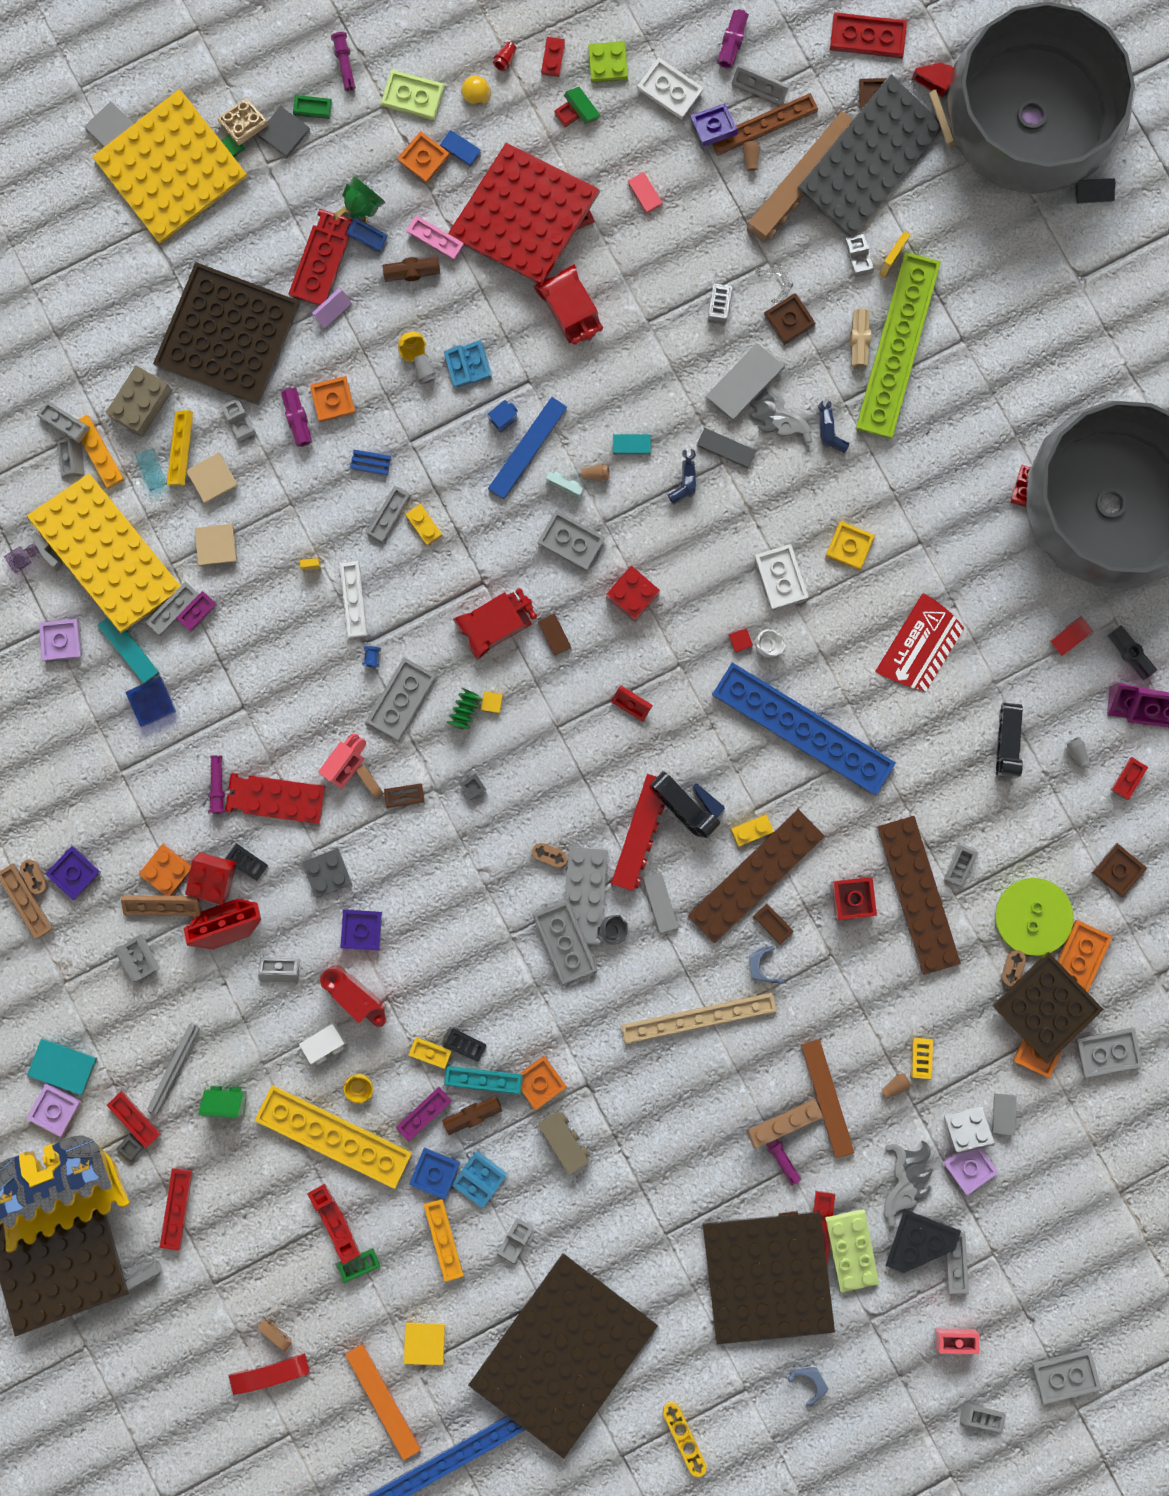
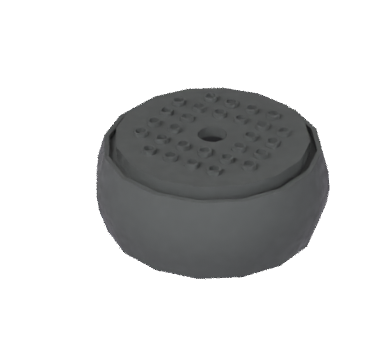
M1048 1L1014 7L979 29L954 64L947 98V108L954 141L973 170L1001 188L1029 194L1066 189L1102 168L1126 136L1135 98V83L1127 51L1110 27L1081 8ZM1026 107H1035L1041 112L1042 120L1037 124H1029L1023 119L1022 110Z
M1108 401L1072 414L1043 440L1027 475L1026 512L1039 546L1061 570L1095 586L1135 588L1169 576V411L1152 403ZM1108 493L1116 495L1121 502L1119 512L1112 514L1104 511L1101 506L1102 496Z

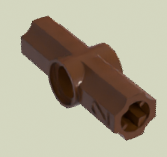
M409 257L403 259L402 262L382 265L385 282L403 279L405 281H417L424 276L441 274L438 257L425 259Z
M495 1095L478 1104L469 1105L442 1121L448 1135H451L464 1128H471L503 1110Z

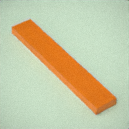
M362 1343L347 1352L345 1355L403 1461L421 1451L419 1443L364 1344Z

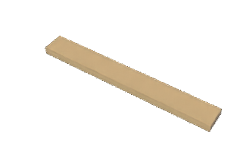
M772 992L622 1024L621 1028L624 1042L629 1044L777 1012Z

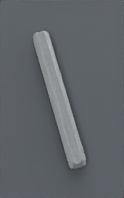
M189 1024L147 1108L150 1113L158 1114L200 1030L197 1025Z

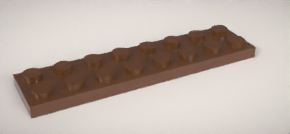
M797 809L687 916L713 943H716L825 836Z
M915 816L877 826L922 974L926 975L961 964Z

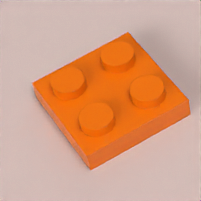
M420 131L397 158V161L427 184L449 158L450 154Z
M346 376L310 385L319 422L356 413Z
M162 844L139 872V875L165 896H172L190 873L191 865L165 844Z
M545 1055L519 1073L523 1074L522 1092L535 1110L567 1088Z

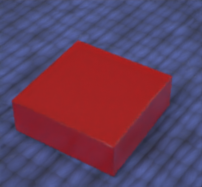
M568 101L554 110V114L564 127L580 118Z
M747 628L728 635L735 653L753 647Z

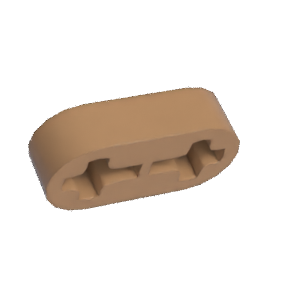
M364 764L356 770L375 799H378L384 794L366 766Z
M543 843L536 844L532 849L534 858L558 868L563 867L567 863V855L562 850ZM544 847V851L549 853V855L538 857V853L535 850ZM560 853L564 861L556 864V860L550 858L551 854L558 856Z
M34 860L22 862L20 871L29 890L34 894L46 892L48 882L38 862ZM28 864L34 865V868L32 869L34 875H32L31 872H26ZM35 878L37 882H42L41 890L34 888L36 886Z
M1013 950L1006 957L1001 974V980L1006 986H1012L1022 975L1026 957L1021 951ZM1016 954H1018V958H1020L1021 961L1016 962L1015 967H1013L1014 960H1012L1011 958L1012 956H1016ZM1013 969V977H1015V981H1011L1009 983V979L1006 978V975H1010Z
M264 1318L258 1325V1329L283 1351H286L292 1344V1340L267 1318Z

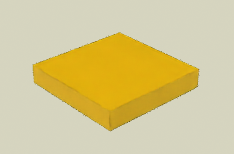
M906 231L902 233L885 259L880 270V276L884 278L887 276L904 250L911 234Z
M840 521L825 557L860 571L875 535Z
M406 1322L404 1364L443 1365L445 1323Z

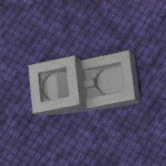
M864 234L856 235L854 238H846L848 254L855 277L873 273L874 268Z
M238 398L221 406L239 442L256 434Z
M34 532L32 535L39 552L58 571L62 565L49 554L52 548L40 535Z
M516 1218L497 1255L514 1264L534 1227Z

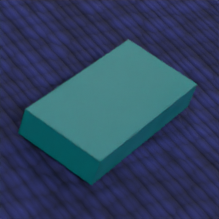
M613 434V454H651V434Z

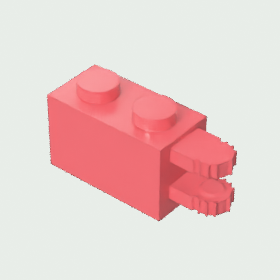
M353 733L349 735L344 743L340 741L318 773L340 789H343L365 759L360 755L366 746L365 739L359 738L358 734Z

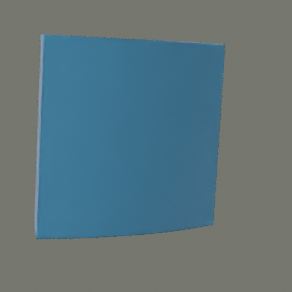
M481 340L444 351L454 387L468 385L493 377Z
M476 1150L454 1180L452 1186L483 1209L506 1178L507 1173Z

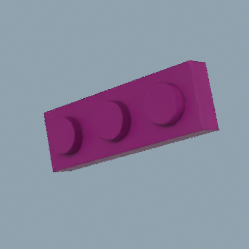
M438 1087L395 1128L409 1142L452 1100Z

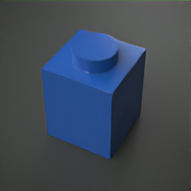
M504 400L488 413V419L501 433L518 419L516 413L518 410L511 402L508 404Z

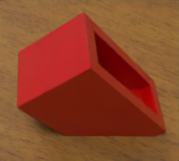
M942 62L918 67L913 73L912 80L930 91L936 89L938 95L943 98L950 88L954 68Z

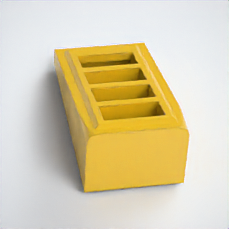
M913 1037L910 1077L932 1079L933 1039ZM917 1044L928 1045V1049L917 1048ZM917 1052H926L927 1056H917ZM917 1060H926L927 1063L917 1064ZM917 1068H925L926 1072H917Z

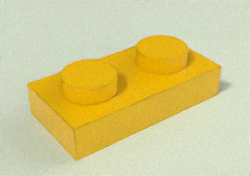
M421 504L405 514L427 546L443 536Z
M767 814L731 829L738 847L774 832Z
M415 1037L409 1056L445 1069L452 1050Z

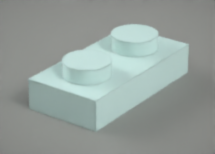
M549 471L546 483L578 499L581 498L583 494L581 484L573 480L569 482L564 479L565 477L562 474Z

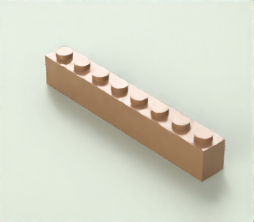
M843 111L838 114L748 222V231L764 243L768 238L772 239L777 232L776 228L787 221L791 210L795 211L801 203L800 199L803 196L806 198L797 187L853 120Z

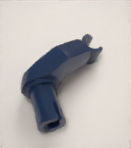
M821 401L818 405L820 411L821 443L825 447L831 446L845 453L850 443L835 436L833 412L830 410L832 403L828 401L827 407H825L823 401Z
M691 449L689 457H687V450L682 451V456L686 460L682 461L681 487L667 494L673 505L683 498L692 497L695 494L696 469L695 462L692 459L695 458L696 453L693 449Z

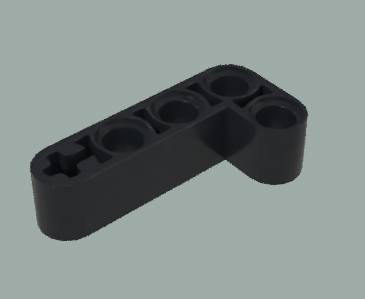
M1003 702L1001 704L996 758L997 777L1018 778L1022 774L1023 761L1019 759L1023 714L1022 704Z
M662 771L649 785L655 795L695 836L709 838L720 825V821L713 814L703 812L666 772Z

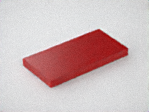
M834 12L829 50L903 58L907 20Z

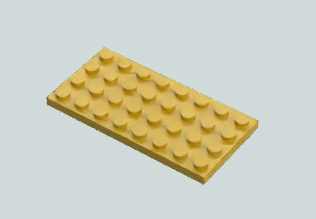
M90 473L26 515L27 519L120 634L163 605L180 587V584Z

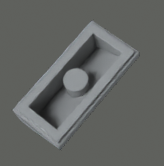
M69 437L58 440L61 477L66 478L85 474L81 442L77 443Z
M260 957L259 980L267 982H298L299 958Z
M994 1093L992 1133L1015 1135L1016 1095Z

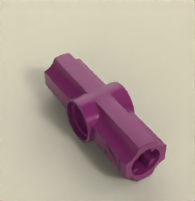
M738 9L733 11L729 27L725 30L722 48L717 60V64L723 68L733 67L737 51L740 50L749 14L744 10Z
M297 388L285 389L281 392V396L286 408L287 422L292 429L296 446H307L312 443V438L307 425V415L304 407H302Z

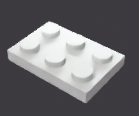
M659 57L637 86V90L681 120H683L704 91L702 86Z
M791 544L754 556L771 610L809 598Z

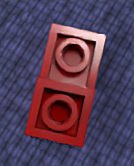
M1021 465L1010 503L1026 507L1027 475L1031 468L1030 466Z
M1080 616L1066 626V629L1050 639V642L1059 654L1063 656L1091 634L1093 630L1084 618Z

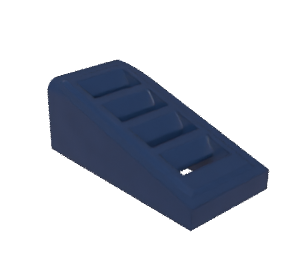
M695 784L692 787L706 810L717 818L725 807L700 785Z

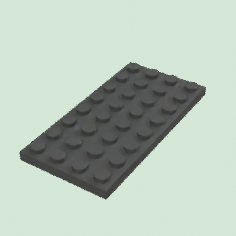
M891 74L797 189L848 237L854 238L942 130L939 120Z

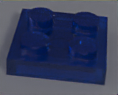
M161 676L125 692L140 727H144L177 712Z

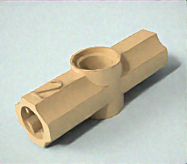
M857 309L853 310L852 330L850 334V347H852L851 367L862 369L868 366V348L871 343V330H869L870 310Z

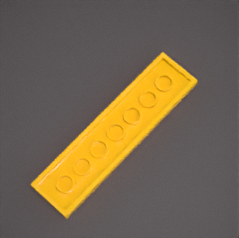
M271 1085L254 1120L393 1189L396 1188L413 1153L275 1085Z

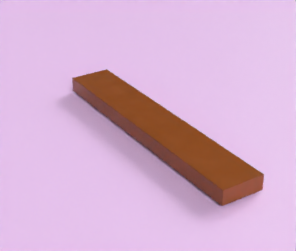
M811 93L736 125L738 135L713 143L712 146L717 156L744 145L745 142L753 141L818 112V107Z
M817 1039L801 1044L835 1158H840L853 1154L855 1152L821 1041Z

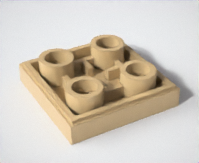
M247 98L217 118L218 123L238 145H241L269 125L268 121Z
M220 452L186 470L205 504L238 486Z
M233 524L195 528L199 566L237 562Z

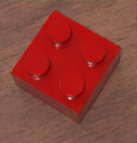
M630 566L606 593V598L632 621L636 622L660 594V589L633 566Z
M199 852L192 859L185 895L223 905L230 894L236 862Z
M873 877L831 882L835 920L877 916Z

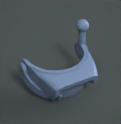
M773 946L760 948L748 956L751 979L771 982V984H783L784 980L782 978L769 979L765 977L759 967L762 955L767 951L775 950Z
M817 1367L791 1371L787 1378L788 1382H793L795 1376L804 1375L812 1379L816 1385L817 1395L806 1402V1406H813L829 1390Z

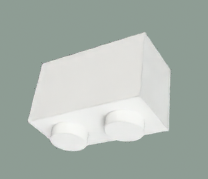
M333 1023L299 1045L310 1064L316 1062L319 1065L327 1060L326 1055L333 1052L335 1055L344 1049L343 1045L347 1042L336 1023Z

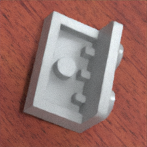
M139 935L126 944L115 948L118 958L122 962L131 982L144 979L160 969L143 935Z

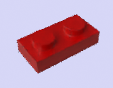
M547 37L541 75L560 77L565 39Z
M620 685L611 700L613 704L642 722L653 706L622 685Z
M1130 757L1112 786L1111 791L1129 800L1148 766Z

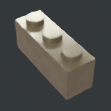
M557 1110L538 1122V1125L570 1175L589 1163L588 1157L590 1154L585 1146L581 1147L577 1140L580 1138L574 1129L570 1130L567 1123H569V1120L565 1113L562 1112L560 1114Z

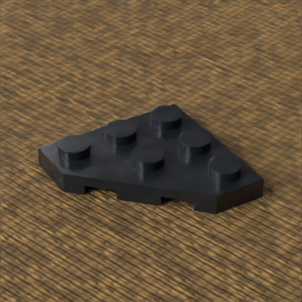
M904 1209L885 1266L906 1273L956 1250L962 1230Z

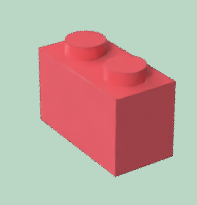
M935 1328V1349L939 1354H980L979 1333L975 1329Z

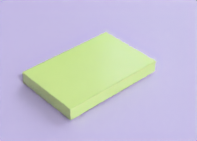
M391 69L381 106L434 121L445 85Z

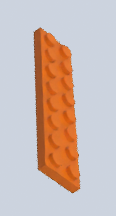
M1075 920L1071 933L1057 961L1088 992L1113 936L1079 920ZM1022 1039L1013 1062L1050 1078L1061 1052L1047 1064Z

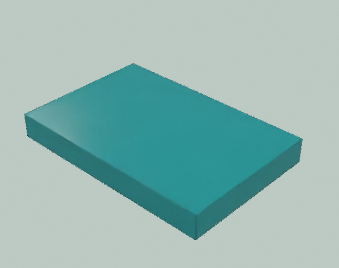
M41 1038L27 1076L83 1095L97 1057Z

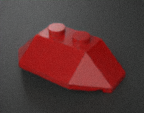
M237 898L223 905L201 911L200 916H196L184 928L187 946L213 950L250 937L262 920L258 903Z

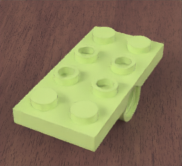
M861 1209L825 1217L830 1239V1250L835 1264L840 1292L878 1285L879 1280L865 1210Z

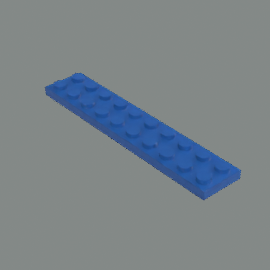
M733 662L712 693V696L875 796L896 763Z

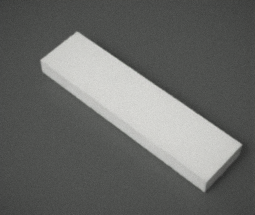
M359 561L340 563L348 639L367 637Z

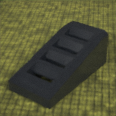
M237 843L233 845L225 857L227 860L236 862L237 868L256 881L268 866ZM239 849L241 853L234 861L232 858ZM246 854L247 858L242 863V865H240V860ZM252 858L254 862L247 870L245 867ZM257 863H259L260 867L255 872V874H253L252 870L257 865Z
M452 1027L448 1029L442 1045L477 1062H479L487 1045ZM455 1033L457 1034V1036L453 1044L451 1045L449 1043ZM461 1037H463L464 1040H463V1042H462L460 1048H457V1045H458V1043H459ZM468 1041H471L467 1052L464 1051ZM475 1044H478L479 1046L475 1054L472 1055L471 1052Z

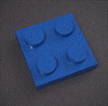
M424 1147L409 1185L445 1200L460 1162Z

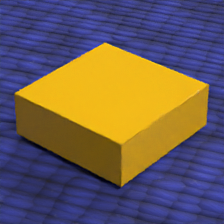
M318 558L299 561L302 571L322 569Z
M484 691L481 711L500 714L503 694Z

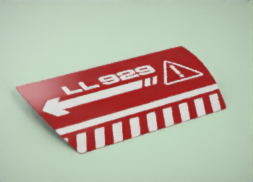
M922 593L875 672L908 687L927 691L963 632L964 627L943 605Z

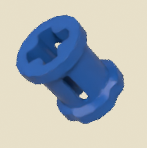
M364 646L365 659L362 665L378 668V655L381 648Z

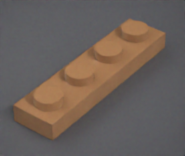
M12 863L1 870L0 882L34 939H39L53 930L52 925L29 890L16 865Z
M122 895L121 898L123 915L200 916L201 914L200 900L191 896Z
M812 1099L751 1127L746 1132L753 1149H756L823 1118L816 1099Z

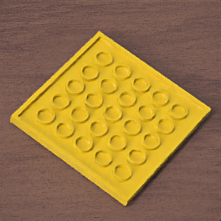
M180 88L92 156L160 244L248 177L247 173Z

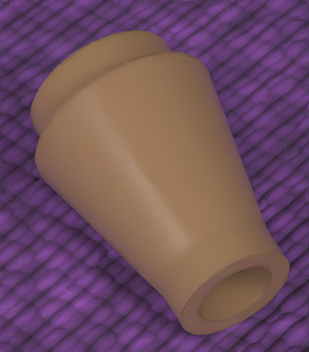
M757 141L745 142L742 148L748 171L758 170L761 147Z
M604 463L582 468L581 470L583 480L605 482V480L610 479L609 465H604Z
M902 1072L901 1074L897 1073L881 1090L886 1098L889 1099L892 1096L909 1090L908 1088L912 1085Z

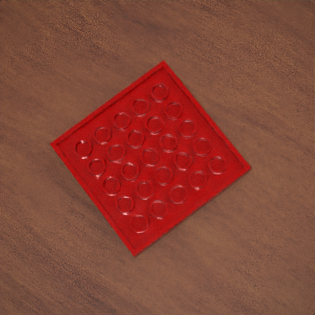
M505 143L448 234L463 242L464 246L542 285L600 194V190L553 165Z

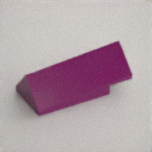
M1122 683L1109 686L1107 715L1125 717L1128 723L1169 728V692Z

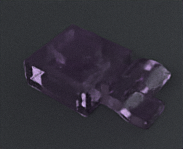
M33 543L26 549H23L21 546L6 554L4 558L12 571L17 573L32 563L29 559L30 557L36 556L40 552Z

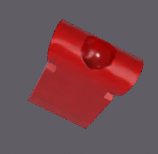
M575 264L562 270L556 277L547 278L542 285L536 284L533 286L540 298L547 303L569 344L572 342L573 345H577L580 341H590L597 332L603 330L604 327L598 318V310L579 280Z
M517 588L515 593L506 594L504 592L471 613L453 618V621L460 633L468 637L469 648L475 659L479 660L492 647L533 625L526 612L529 613L532 620L537 618V614L533 611V601L524 595L521 588Z
M333 965L322 973L320 983L323 989L328 991L355 1021L360 1023L366 1017L376 1027H382L386 1023L384 1011L386 1005L342 966Z

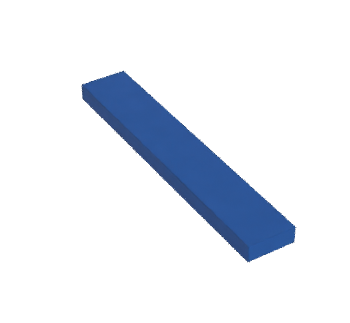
M553 397L549 399L492 481L488 490L503 500L506 498L567 410L566 405Z

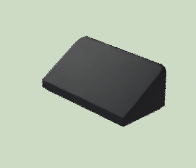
M1115 178L1081 180L1075 185L1077 204L1114 201Z

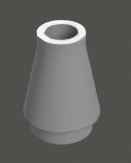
M424 354L415 357L414 361L419 381L422 384H426L435 380L436 372L426 360Z
M1080 737L1066 743L1067 751L1079 767L1090 763L1085 743Z

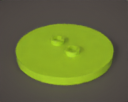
M1027 878L1011 884L1004 890L996 904L995 924L999 935L1009 947L1026 955L1037 956L1055 951L1064 944L1073 927L1074 915L1069 898L1060 887L1045 879Z

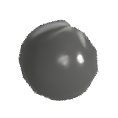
M610 915L600 924V935L603 940L611 945L620 944L627 937L628 923L621 915Z

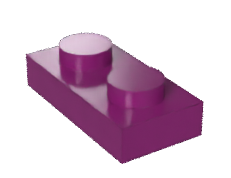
M202 591L176 619L192 632L217 604Z

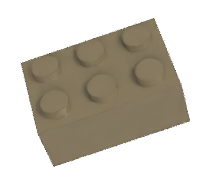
M136 365L108 407L106 414L114 421L143 437L173 390L167 383Z

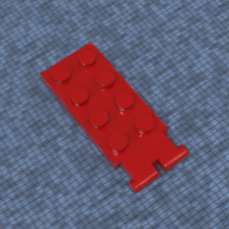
M323 209L318 210L317 215L320 217L318 224L312 227L288 293L290 297L320 306L329 297L349 241L346 233L353 220L339 215L337 221H335L336 214Z
M231 773L228 790L235 791V794H227L225 811L233 812L234 808L244 810L243 813L249 815L320 824L326 786L250 775L249 779L238 778V774Z

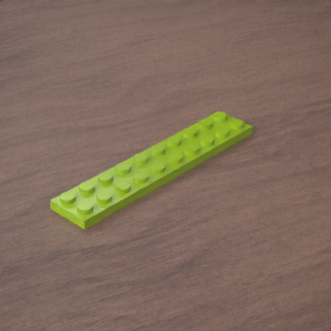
M909 252L904 253L855 430L888 439L893 438L941 261Z

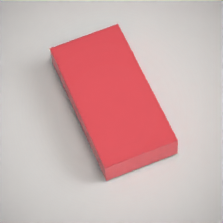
M644 172L628 180L630 188L646 214L663 205Z

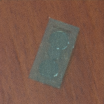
M153 448L135 455L150 491L167 485L166 477Z

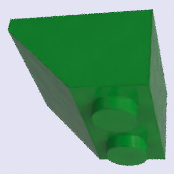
M211 1085L210 1089L204 1090L198 1116L239 1118L245 1115L247 1091H241L242 1087H230V1090H224L222 1086Z

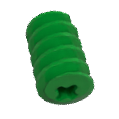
M461 688L465 693L458 694L462 700L455 701L459 707L452 708L456 714H450L449 717L453 721H447L446 723L464 730L471 728L467 722L474 721L470 715L477 714L473 708H479L480 706L476 701H482L483 699L478 694Z

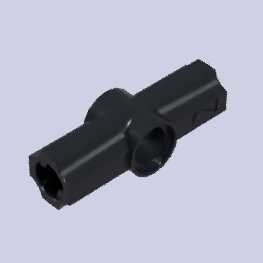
M1122 625L1107 635L1120 651L1123 660L1129 662L1142 680L1147 679L1157 671V668L1144 654L1142 646L1132 639ZM1130 648L1133 649V650H1135V652H1136V656H1135V657L1130 656V654H1129V649H1130Z

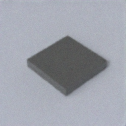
M280 106L268 120L269 125L258 132V137L288 158L310 131V128Z

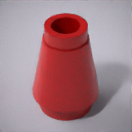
M507 42L493 57V65L498 70L505 71L510 67L517 49L516 46L511 42Z

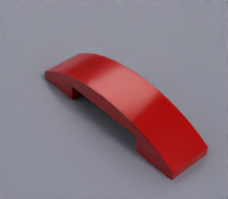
M326 1184L307 1193L335 1245L334 1248L342 1264L361 1255L349 1225Z
M304 1353L266 1366L232 1373L228 1376L233 1395L299 1378L309 1374L310 1370L306 1354Z

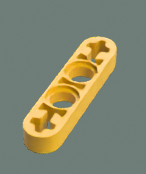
M668 1401L663 1406L664 1418L689 1472L695 1477H701L707 1469L703 1455L680 1406L675 1401ZM668 1407L677 1409L675 1410V1416L679 1420L674 1421L670 1413L667 1414ZM679 1424L686 1427V1431L682 1435L675 1433V1427ZM686 1443L694 1445L695 1448L692 1453L684 1452L683 1447ZM693 1457H696L698 1464H703L700 1471L692 1469L694 1468Z

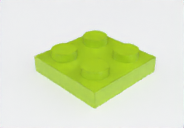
M625 41L588 44L591 82L628 80Z

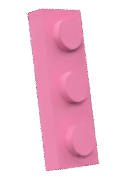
M417 215L406 230L409 235L453 261L456 260L464 247L463 242Z

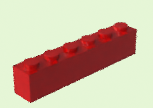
M650 774L646 775L611 882L612 885L630 891L639 887L641 877H638L640 869L644 870L647 859L644 856L646 851L650 852L653 841L650 838L652 833L656 834L659 825L656 819L658 814L662 815L665 804H662V801L649 787L657 777Z

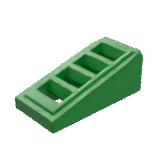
M374 1248L362 1252L361 1255L345 1264H342L341 1261L335 1264L343 1283L381 1267ZM367 1255L370 1256V1259L373 1264L372 1266H369L368 1261L366 1259ZM362 1258L363 1264L365 1266L364 1269L361 1268L358 1259ZM352 1262L355 1263V1266L357 1268V1272L355 1273L351 1265ZM347 1265L350 1275H346L343 1266Z

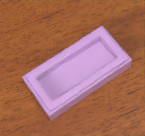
M339 288L312 314L320 325L326 328L352 303Z

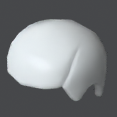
M766 629L760 632L755 640L757 651L766 658L779 656L786 648V645L783 643V636L774 630Z

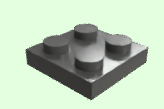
M339 848L302 862L315 898L352 885Z

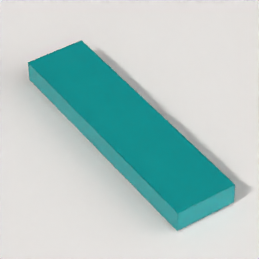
M108 618L98 624V627L143 684L148 683L160 673L127 630L120 634Z
M446 1066L444 1086L521 1094L523 1074Z

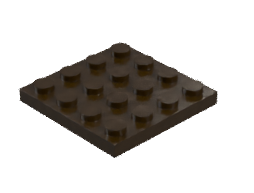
M1046 952L991 1005L1047 1064L1104 1010L1049 952Z

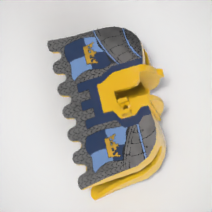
M80 1135L64 1139L54 1145L51 1143L44 1146V1156H42L43 1164L46 1165L45 1170L36 1158L34 1151L20 1153L18 1156L6 1159L0 1163V1224H4L7 1252L10 1253L16 1250L20 1239H23L27 1244L34 1243L39 1231H42L46 1237L52 1236L58 1224H61L63 1229H70L76 1217H80L83 1222H88L91 1220L92 1212L95 1209H98L100 1214L106 1215L110 1212L113 1202H117L120 1207L129 1206L130 1201L124 1189L117 1164L93 1139Z

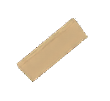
M935 89L929 92L946 143L951 149L956 144Z

